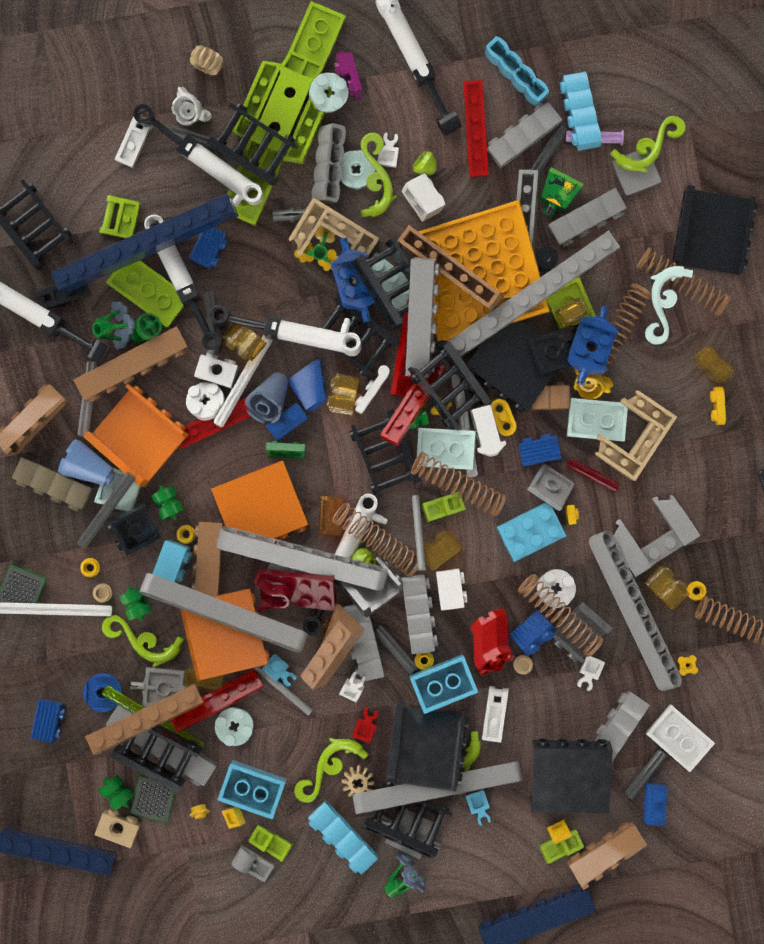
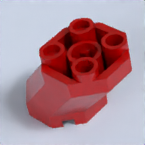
M504 609L493 610L488 613L489 617L484 619L482 616L470 626L474 634V664L481 676L491 671L499 672L504 668L506 662L514 659L510 649L509 618Z

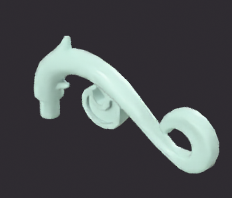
M673 266L657 275L651 276V279L655 280L652 287V302L664 328V333L661 336H656L653 333V330L659 327V323H652L646 328L645 337L651 344H662L668 339L669 325L663 308H671L677 301V294L671 289L665 290L663 295L667 298L661 299L660 292L663 284L669 279L674 281L677 277L692 278L693 270L684 269L683 266Z

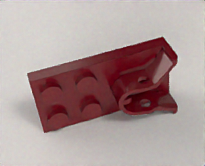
M260 568L254 580L255 585L260 588L261 602L258 606L259 612L269 608L283 609L287 606L334 611L337 604L334 576Z

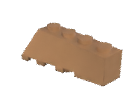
M53 385L42 386L37 392L39 395L35 399L31 398L24 405L25 409L21 413L17 412L10 419L12 422L7 427L3 426L0 429V447L6 454L16 456L69 402Z
M336 604L319 650L300 676L312 690L327 685L364 631L340 604Z
M633 822L623 823L616 832L605 834L602 837L603 840L598 843L593 842L586 846L585 851L581 853L576 852L569 857L570 860L567 863L583 890L589 887L587 884L589 881H598L602 878L606 869H615L621 863L620 860L622 858L627 860L647 846Z

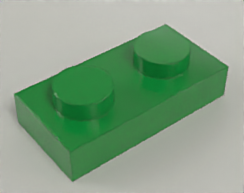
M266 442L267 457L305 459V444L300 442Z

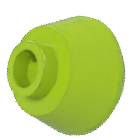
M429 151L422 153L414 162L413 171L420 175L424 173L426 176L433 175L437 170V161L433 153Z
M360 548L352 556V559L376 565L375 556L367 548Z

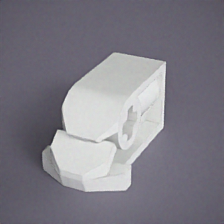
M491 405L470 410L480 448H477V451L489 457L498 455L506 445V442H500Z

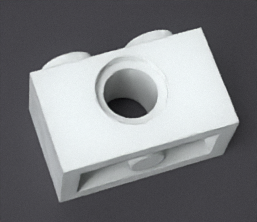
M206 353V356L201 354L194 377L232 389L239 367L235 365L236 362L226 358L224 361L217 359V355ZM216 365L222 366V372L219 375H214L212 371Z

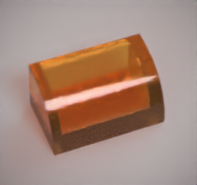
M321 496L318 534L343 536L344 530L342 528L344 521L337 526L333 523V517L337 510L345 503V497ZM345 508L341 511V513L337 517V520L344 513Z

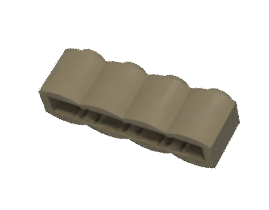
M21 457L12 476V479L16 480L15 484L24 488L28 485L34 488L33 492L42 496L46 493L51 496L50 499L57 503L61 504L64 501L69 504L68 508L75 511L85 509L93 492V488L24 457Z

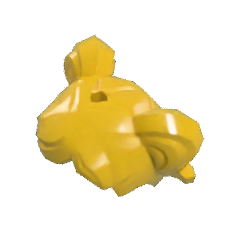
M575 369L577 376L573 388L578 390L582 398L596 399L603 392H611L610 389L613 387V382L609 377H603L600 374H588L585 385H580L576 383L580 373Z

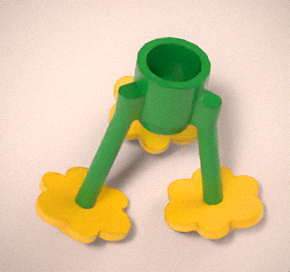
M320 225L315 232V237L320 239L321 244L312 247V243L309 242L301 256L296 252L299 250L297 245L298 249L294 252L295 257L300 258L299 260L302 263L306 261L312 262L315 258L325 271L332 270L331 263L338 256H336V251L332 249L328 251L325 243L334 242V235L336 234Z

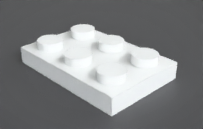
M671 704L645 732L689 772L692 771L715 744Z

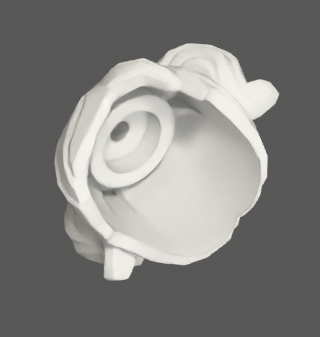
M178 87L177 97L172 103V112L176 115L177 121L185 126H190L198 120L203 122L209 121L212 118L211 113L206 109L202 110L200 101L190 94L186 88Z

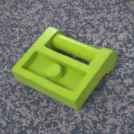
M107 195L106 202L108 204L99 233L123 239L133 236L141 203ZM115 204H119L115 228L110 229Z

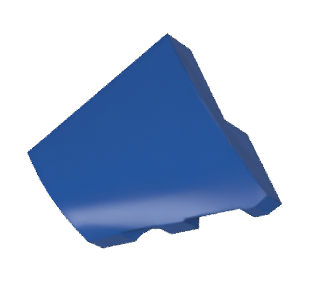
M320 359L310 363L288 379L290 386L304 408L312 412L327 401V393L324 389L325 378L322 377L321 373L323 362Z

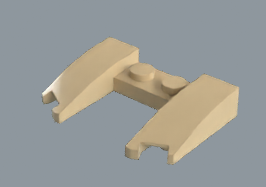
M315 197L311 199L289 237V241L294 239L298 245L299 250L296 252L299 256L303 254L320 225L341 238L347 237L348 242L352 244L350 249L367 253L368 256L379 240V237L336 212Z
M639 390L635 391L636 396L629 400L623 398L620 401L648 422V425L631 451L627 453L601 434H598L597 440H600L599 452H595L596 456L632 481H636L677 418V416Z

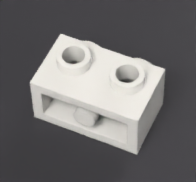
M425 173L407 182L402 189V193L422 222L440 213L446 205L443 196L437 192L432 180Z
M459 568L436 571L441 611L464 608V603H467L466 591L462 592L461 585L465 583L464 573L460 572Z

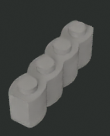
M549 102L545 105L540 103L534 108L535 112L530 116L528 114L524 115L519 119L517 126L513 127L511 125L503 132L504 136L499 139L495 137L488 143L487 152L500 169L561 124V117Z
M331 123L321 126L318 131L319 146L316 150L317 165L314 169L315 184L312 189V198L315 197L324 204L336 203L339 199V182L342 177L341 163L344 157L343 144L346 138L345 126Z
M614 188L553 221L547 228L557 246L563 245L566 247L574 242L573 239L580 236V238H583L591 233L590 229L594 227L599 229L608 224V219L612 217L614 220L624 215L623 211L627 207L617 189Z
M424 574L401 577L412 654L435 651L434 647L438 646L437 636L432 634L435 620L434 616H430L429 609L433 608L431 597H427V589H430L429 578H425Z
M354 604L344 606V609L364 629L350 650L352 659H356L358 667H355L357 679H362L364 676L366 677L365 681L385 677L370 616L365 618Z
M629 690L627 693L623 692L618 699V707L616 709L613 708L607 716L609 720L605 725L602 724L596 732L598 736L594 740L605 739L611 742L613 748L612 762L650 706Z

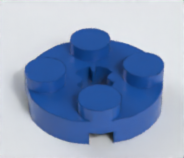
M109 673L94 675L86 682L83 689L85 702L88 703L91 709L97 712L110 711L119 704L123 695L120 680ZM102 687L108 691L105 698L100 697L101 694L98 695V690H101Z

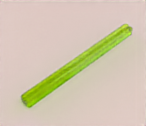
M106 686L102 693L103 696L132 713L145 708L110 686ZM166 721L160 724L164 728L178 734L170 722ZM185 731L178 734L187 740L197 742L200 747H204L203 742Z

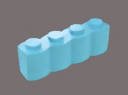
M496 36L486 45L485 55L492 64L498 66L501 74L511 80L516 90L524 93L526 100L531 105L536 107L547 98L549 94L547 85L542 80L536 78L532 69L524 65L521 58L515 52L509 50L507 43L503 39Z
M581 72L564 75L562 82H560L561 94H565L566 98L564 99V108L570 115L567 120L569 128H572L574 133L571 134L573 146L576 145L578 151L601 147V133L587 73Z
M325 800L309 815V825L315 831L319 830L322 832L323 840L328 845L332 843L336 847L335 852L341 859L345 857L350 862L348 865L353 872H359L362 875L378 859V854L328 801Z

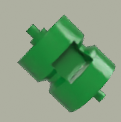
M152 313L141 315L134 322L135 328L130 337L139 345L155 338L162 329L160 319Z
M159 485L160 490L151 495L154 504L161 506L158 512L161 519L173 518L174 521L178 520L176 516L185 509L182 502L175 499L177 491L174 485L168 488H163L162 485Z
M129 585L127 586V593L119 596L122 605L127 607L125 613L129 621L137 618L143 622L144 615L152 612L149 603L144 601L146 596L139 592L141 587L131 589Z
M118 774L112 779L104 777L102 779L104 785L98 790L101 796L110 798L109 804L114 811L118 810L121 806L129 808L128 800L134 796V793L129 788L122 787L123 780Z

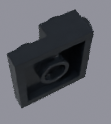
M144 504L128 512L124 510L108 518L110 524L106 526L111 535H116L118 540L115 541V544L119 551L123 550L126 556L161 538Z

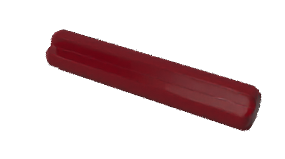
M570 458L567 462V468L613 492L618 490L619 482L573 458Z

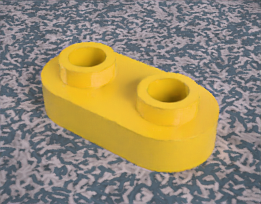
M714 387L713 391H710V401L713 402L714 410L711 411L712 422L715 421L716 425H725L723 387Z
M497 399L491 403L497 431L503 436H510L516 430V422L508 403L503 399ZM498 405L503 408L500 413L496 411V406ZM504 423L509 424V430L503 429Z

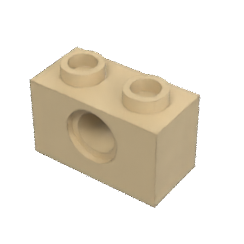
M105 810L102 813L95 835L131 848L134 845L142 823L138 822L136 817L120 815V812L117 810ZM115 823L122 824L123 831H117L114 826Z

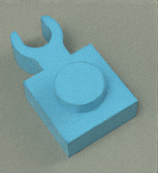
M276 654L262 668L273 680L277 681L281 678L287 687L291 686L287 681V677H291L293 680L297 678L293 673L286 671L289 665Z
M481 789L466 794L471 814L478 813L477 820L479 825H482L480 821L482 817H487L490 823V817L485 812L490 807L484 790Z

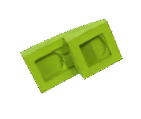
M459 492L421 504L426 521L430 522L466 510L462 497L458 498Z
M257 825L248 841L281 862L285 860L293 846L286 839L261 825Z
M576 829L570 831L572 837L557 844H554L551 839L539 845L547 864L584 848Z

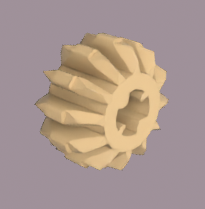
M200 45L193 49L190 63L194 65V68L199 69V71L205 74L217 75L222 67L223 58L214 50Z
M358 765L357 771L350 767L351 774L348 772L344 773V776L348 779H342V783L348 785L344 786L343 790L347 791L350 789L349 797L353 793H362L365 790L372 791L370 786L374 785V781L369 779L373 777V774L369 773L366 775L368 768L365 767L363 771H360L361 766ZM359 778L362 779V780H361L362 785H361V784H358V785L356 786V785H355V781H353V780H354V779H355V780H358Z

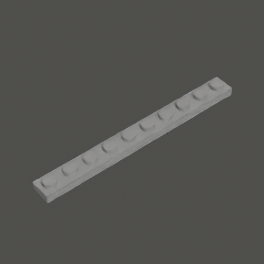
M607 231L449 340L460 357L464 356L617 251L620 246L610 231Z

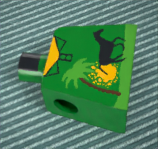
M551 167L540 197V201L546 203L542 213L552 218L556 209L564 212L582 188L583 183Z

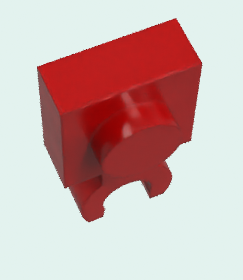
M366 706L363 712L365 718H358L352 737L370 743L377 725L372 723V720L377 718L378 710H375L374 715L370 716L367 714L369 707Z

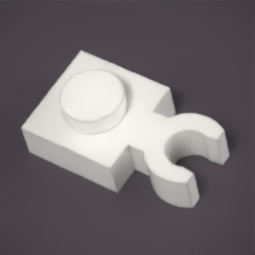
M385 132L383 140L386 145L383 146L382 151L378 155V163L383 167L396 168L399 148L394 147V145L398 141V135L395 134L394 140L389 141Z
M585 656L579 671L584 676L578 680L577 686L581 687L583 682H587L588 687L586 690L590 691L593 687L592 678L598 680L605 662L592 656Z
M353 672L350 679H346L339 695L357 702L365 687L363 684L366 677L363 676L362 679H357L355 677L356 672Z

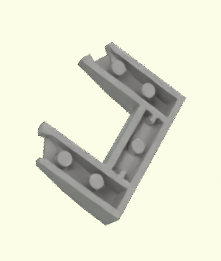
M669 495L670 500L659 501L658 497L651 498L671 530L641 549L622 521L618 519L615 523L619 527L613 536L634 577L700 536L673 495Z

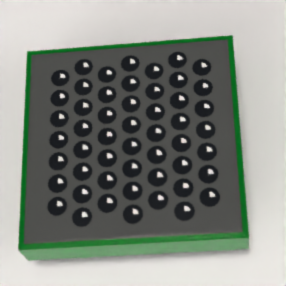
M10 564L0 589V602L38 603L47 578Z
M139 775L130 814L168 822L175 791L146 776Z

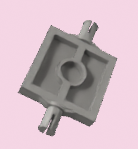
M147 667L143 683L132 681L131 685L133 686H131V690H142L143 706L148 707L187 688L184 681L185 670Z
M405 809L398 826L399 832L405 835L409 833L416 813ZM382 815L381 823L387 826L391 825L392 819ZM424 817L422 818L416 834L417 840L421 842L427 840L433 825L432 821ZM388 839L385 840V843L420 860L422 854ZM434 841L435 845L441 847V843Z

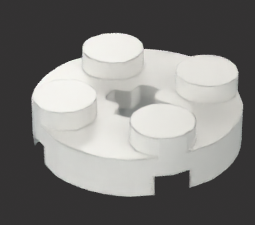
M203 382L190 387L186 398L188 410L200 420L215 418L225 402L222 390L217 384ZM207 397L210 401H207V404L204 405L201 401Z
M552 569L545 572L538 580V582H544V587H549V592H554L551 586L559 583L561 591H558L554 598L560 597V602H565L566 605L575 596L576 585L574 579L563 570ZM542 583L537 585V591L541 589ZM545 588L540 592V598L547 593L548 588ZM553 593L546 596L543 601L545 604L552 599ZM554 599L549 606L554 607L557 605L559 599ZM564 604L558 605L557 608L563 607Z

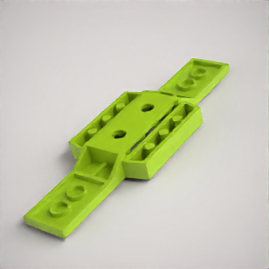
M311 1L282 64L262 61L243 104L248 108L246 112L268 126L272 123H278L280 125L278 133L284 137L286 134L290 135L309 92L310 85L318 75L322 74L346 20V16ZM293 88L296 94L294 97L288 98L284 94L285 90ZM330 88L324 90L328 98L333 95V91ZM310 97L292 136L296 139L295 144L299 147L294 149L290 146L275 171V177L278 176L284 161L304 164L325 115V112L315 107ZM241 115L232 131L233 134L241 139L251 120ZM257 126L247 143L244 157L247 159L253 157L268 131ZM275 136L259 160V166L264 170L270 166L284 143ZM239 165L237 171L259 185L263 191L264 198L258 205H251L242 199L236 207L239 214L236 218L256 226L273 185H270ZM230 189L228 190L227 194L233 200L236 193ZM251 190L248 197L251 199L256 198L258 191Z

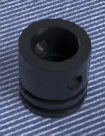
M544 246L535 254L540 272L551 271L558 262L557 251L552 247Z

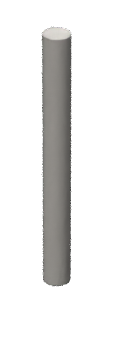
M413 495L412 507L418 570L424 571L426 570L420 500L419 495Z
M263 666L253 668L305 714L309 715L313 711L279 680L275 681L262 670Z

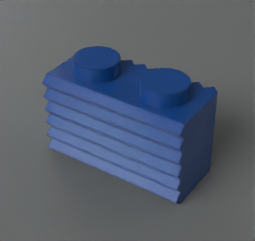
M215 228L200 233L189 256V260L209 270L212 267L216 268L220 257H218L220 250L224 251L228 244L227 235Z
M295 403L294 406L292 405L291 408L285 410V413L282 412L278 421L267 424L266 427L275 439L279 441L309 418L298 403Z
M551 433L541 435L540 440L533 441L532 437L522 439V443L518 444L522 467L561 459L557 436L552 437Z
M536 610L530 618H527L509 636L529 656L536 653L542 643L551 640L556 629L539 610Z
M42 698L38 700L31 739L54 743L60 738L62 727H59L66 713V708H63L64 703Z
M647 782L645 784L643 820L647 825H666L665 813L667 812L665 810L667 808L665 806L668 801L666 799L668 797L666 795L668 788L663 783Z

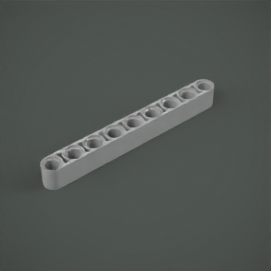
M220 527L216 547L221 550L312 574L334 576L335 580L374 590L384 589L388 570L384 567L232 527Z
M603 531L591 536L589 539L590 548L656 686L661 691L680 687L682 683L681 675L615 537L610 531Z
M146 573L139 591L150 598L294 652L302 653L308 636L304 631L154 574Z
M516 761L461 772L460 774H463L461 786L458 785L456 791L402 784L353 794L356 815L520 782L523 781L520 763Z

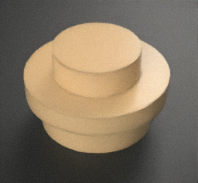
M98 584L93 590V597L96 601L105 603L111 599L112 589L107 584Z
M520 655L514 660L513 666L517 673L527 674L532 670L533 662L528 656Z

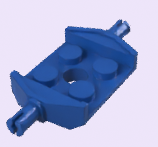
M342 238L340 243L343 251L340 256L332 261L331 268L343 307L358 310V312L361 311L363 323L371 321L368 307L374 303V300L351 263L361 255L365 259L369 256L367 253L350 249L348 238ZM350 277L355 278L356 286H352L349 283Z
M601 306L598 316L582 317L579 321L567 358L569 364L580 373L577 384L585 385L588 374H603L607 369L606 364L615 336L618 334V330L606 320L608 307L605 309V306ZM589 343L593 344L595 351H589L586 345Z

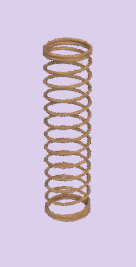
M648 247V249L645 251L642 258L640 259L639 263L637 264L636 269L638 268V270H641L647 263V261L650 259V257L654 254L652 261L646 271V274H648V272L651 270L654 264L661 257L658 266L652 275L654 276L658 273V271L666 262L667 264L664 270L667 269L669 259H666L661 264L663 255H660L654 261L656 251L652 252L649 256L652 248ZM672 263L669 267L676 266V263ZM693 274L692 282L684 297L687 296V294L690 292L693 286L700 280L698 287L691 298V301L694 299V297L705 284L706 287L697 305H699V303L704 298V296L709 292V290L713 288L705 306L703 307V309H705L708 303L711 301V299L719 292L718 297L712 309L710 310L711 313L715 306L719 303V301L726 295V297L723 299V301L721 302V304L715 312V316L719 317L726 308L727 304L729 303L731 296L727 295L726 293L720 297L721 290H717L713 294L715 289L714 286H711L706 291L708 287V282H705L700 287L702 281L701 278L697 279L694 282L695 274ZM685 277L678 293H680V291L683 289L686 283L691 279L690 277L688 279L687 277ZM676 278L671 290L676 286V284L679 282L681 278ZM671 279L666 281L665 286L669 283Z
M637 284L630 285V288L632 290H627V294L629 296L623 297L625 303L619 304L621 309L615 310L618 316H612V320L614 322H610L611 324L617 325L629 333L631 332V330L617 323L614 320V317L620 318L628 324L635 326L634 323L619 315L617 311L625 312L631 317L637 320L639 319L637 316L626 311L621 306V304L630 306L632 309L636 310L637 312L643 313L640 309L630 305L625 300V298H629L634 300L638 304L646 307V304L633 298L629 294V291L637 293L646 300H650L652 298V293H650L647 289ZM618 332L619 336L628 339L625 335ZM614 339V341L618 344L624 345L622 342L618 341L617 339ZM612 346V349H614L617 352H620L619 349ZM610 353L609 356L616 358V356Z
M424 452L418 455L411 469L413 475L417 474L420 470L418 475L420 478L426 469L427 463L433 459V466L425 477V481H427L434 466L440 462L439 470L433 477L432 484L436 482L441 469L447 466L446 472L438 484V488L443 485L447 473L453 469V475L447 482L445 491L449 489L454 476L460 473L459 479L451 491V495L456 492L460 480L466 476V482L461 487L458 498L464 493L467 483L473 480V484L466 493L464 501L469 499L474 485L479 483V489L474 494L471 505L477 500L480 489L485 486L486 491L480 498L477 508L482 506L487 492L492 490V495L486 502L483 510L484 512L488 510L493 496L498 493L499 496L491 508L490 515L495 517L499 514L506 500L504 494L500 495L499 491L494 493L493 488L487 490V486H481L480 481L474 483L473 478L468 479L466 474L461 476L460 471L455 472L454 468L448 469L447 464L442 466L441 461L435 463V458L429 459L428 454ZM426 456H427L426 463H425L424 466L422 467V465H423V463H424V461H425V458H426Z
M344 503L337 510L333 517L335 525L339 526L345 520L349 510L354 509V514L347 519L342 530L347 529L355 515L359 513L360 518L350 527L348 534H352L358 527L361 519L365 517L366 522L357 530L354 538H358L364 531L367 523L371 522L372 526L363 534L360 543H363L369 537L373 527L377 526L378 530L369 538L366 547L372 545L379 531L382 530L384 534L375 542L372 552L379 548L385 535H389V539L379 549L378 556L382 555L389 546L390 541L395 539V543L386 551L383 560H387L395 550L396 544L400 543L401 548L392 555L389 564H393L397 560L402 548H407V552L396 562L395 568H399L405 561L408 552H412L413 555L403 564L401 573L404 572V575L409 577L417 571L418 562L414 569L407 574L410 566L417 559V554L414 555L413 550L408 551L407 546H403L402 542H397L395 537L391 538L390 533L385 534L384 529H379V525H373L372 520L368 521L367 516H362L361 512H356L354 507L350 508L349 503ZM346 507V510L344 511V513H343V514L340 516V518L337 520V517L339 516V514L341 513V511ZM369 531L368 535H367V536L365 537V539L362 541L363 537H364V536L366 535V533ZM375 535V537H374V539L372 540V542L368 545L369 541H370V540L372 539V537ZM381 539V541H380V543L378 544V546L374 549L375 545H376V544L378 543V541ZM387 543L385 549L380 553L381 549ZM393 547L391 553L386 557L387 553ZM399 551L397 557L391 562L395 554ZM405 555L403 561L397 566L400 559Z
M536 574L529 576L521 584L518 592L520 594L525 592L523 597H526L536 585L542 583L541 589L529 599V603L543 589L548 588L547 593L536 602L534 608L538 607L547 595L553 593L552 599L540 609V613L545 611L554 599L558 598L557 605L547 612L545 618H548L558 605L564 604L563 609L551 619L550 623L555 622L564 610L569 609L568 615L557 623L556 628H559L569 615L575 614L574 619L561 630V633L566 632L575 620L580 619L579 625L574 627L567 634L566 638H570L580 625L585 624V629L574 637L572 644L576 643L584 632L590 629V634L578 644L577 649L581 648L591 635L596 634V638L582 652L586 657L594 654L602 645L603 638L598 637L597 633H592V628H587V623H581L582 619L580 617L576 618V612L571 613L570 607L565 608L566 603L560 602V597L554 598L555 593L549 592V587H544L543 581L538 582L539 578ZM599 641L596 647L588 653V651L593 647V645Z
M706 596L701 599L695 613V617L699 620L702 618L708 602L712 600V607L706 617V623L711 617L714 606L719 603V610L713 619V626L718 620L720 610L726 606V613L720 622L719 628L723 627L727 613L733 609V616L727 625L726 631L730 630L734 616L740 612V618L735 625L733 634L737 633L741 619L744 615H747V621L741 630L740 637L744 636L749 620L754 618V624L748 633L747 640L751 639L756 623L761 621V627L754 639V643H757L764 626L762 619L756 621L755 616L749 618L748 613L742 615L741 610L735 612L734 607L728 609L727 604L721 606L719 601L714 603L712 598L709 599ZM764 636L761 641V646H764Z

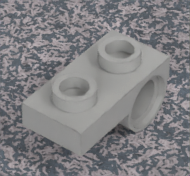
M241 845L232 861V866L242 873H249L264 883L275 865Z

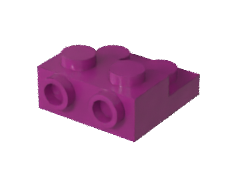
M342 51L337 53V63H334L336 74L346 81L350 96L354 95L355 101L363 99L362 87L352 52Z

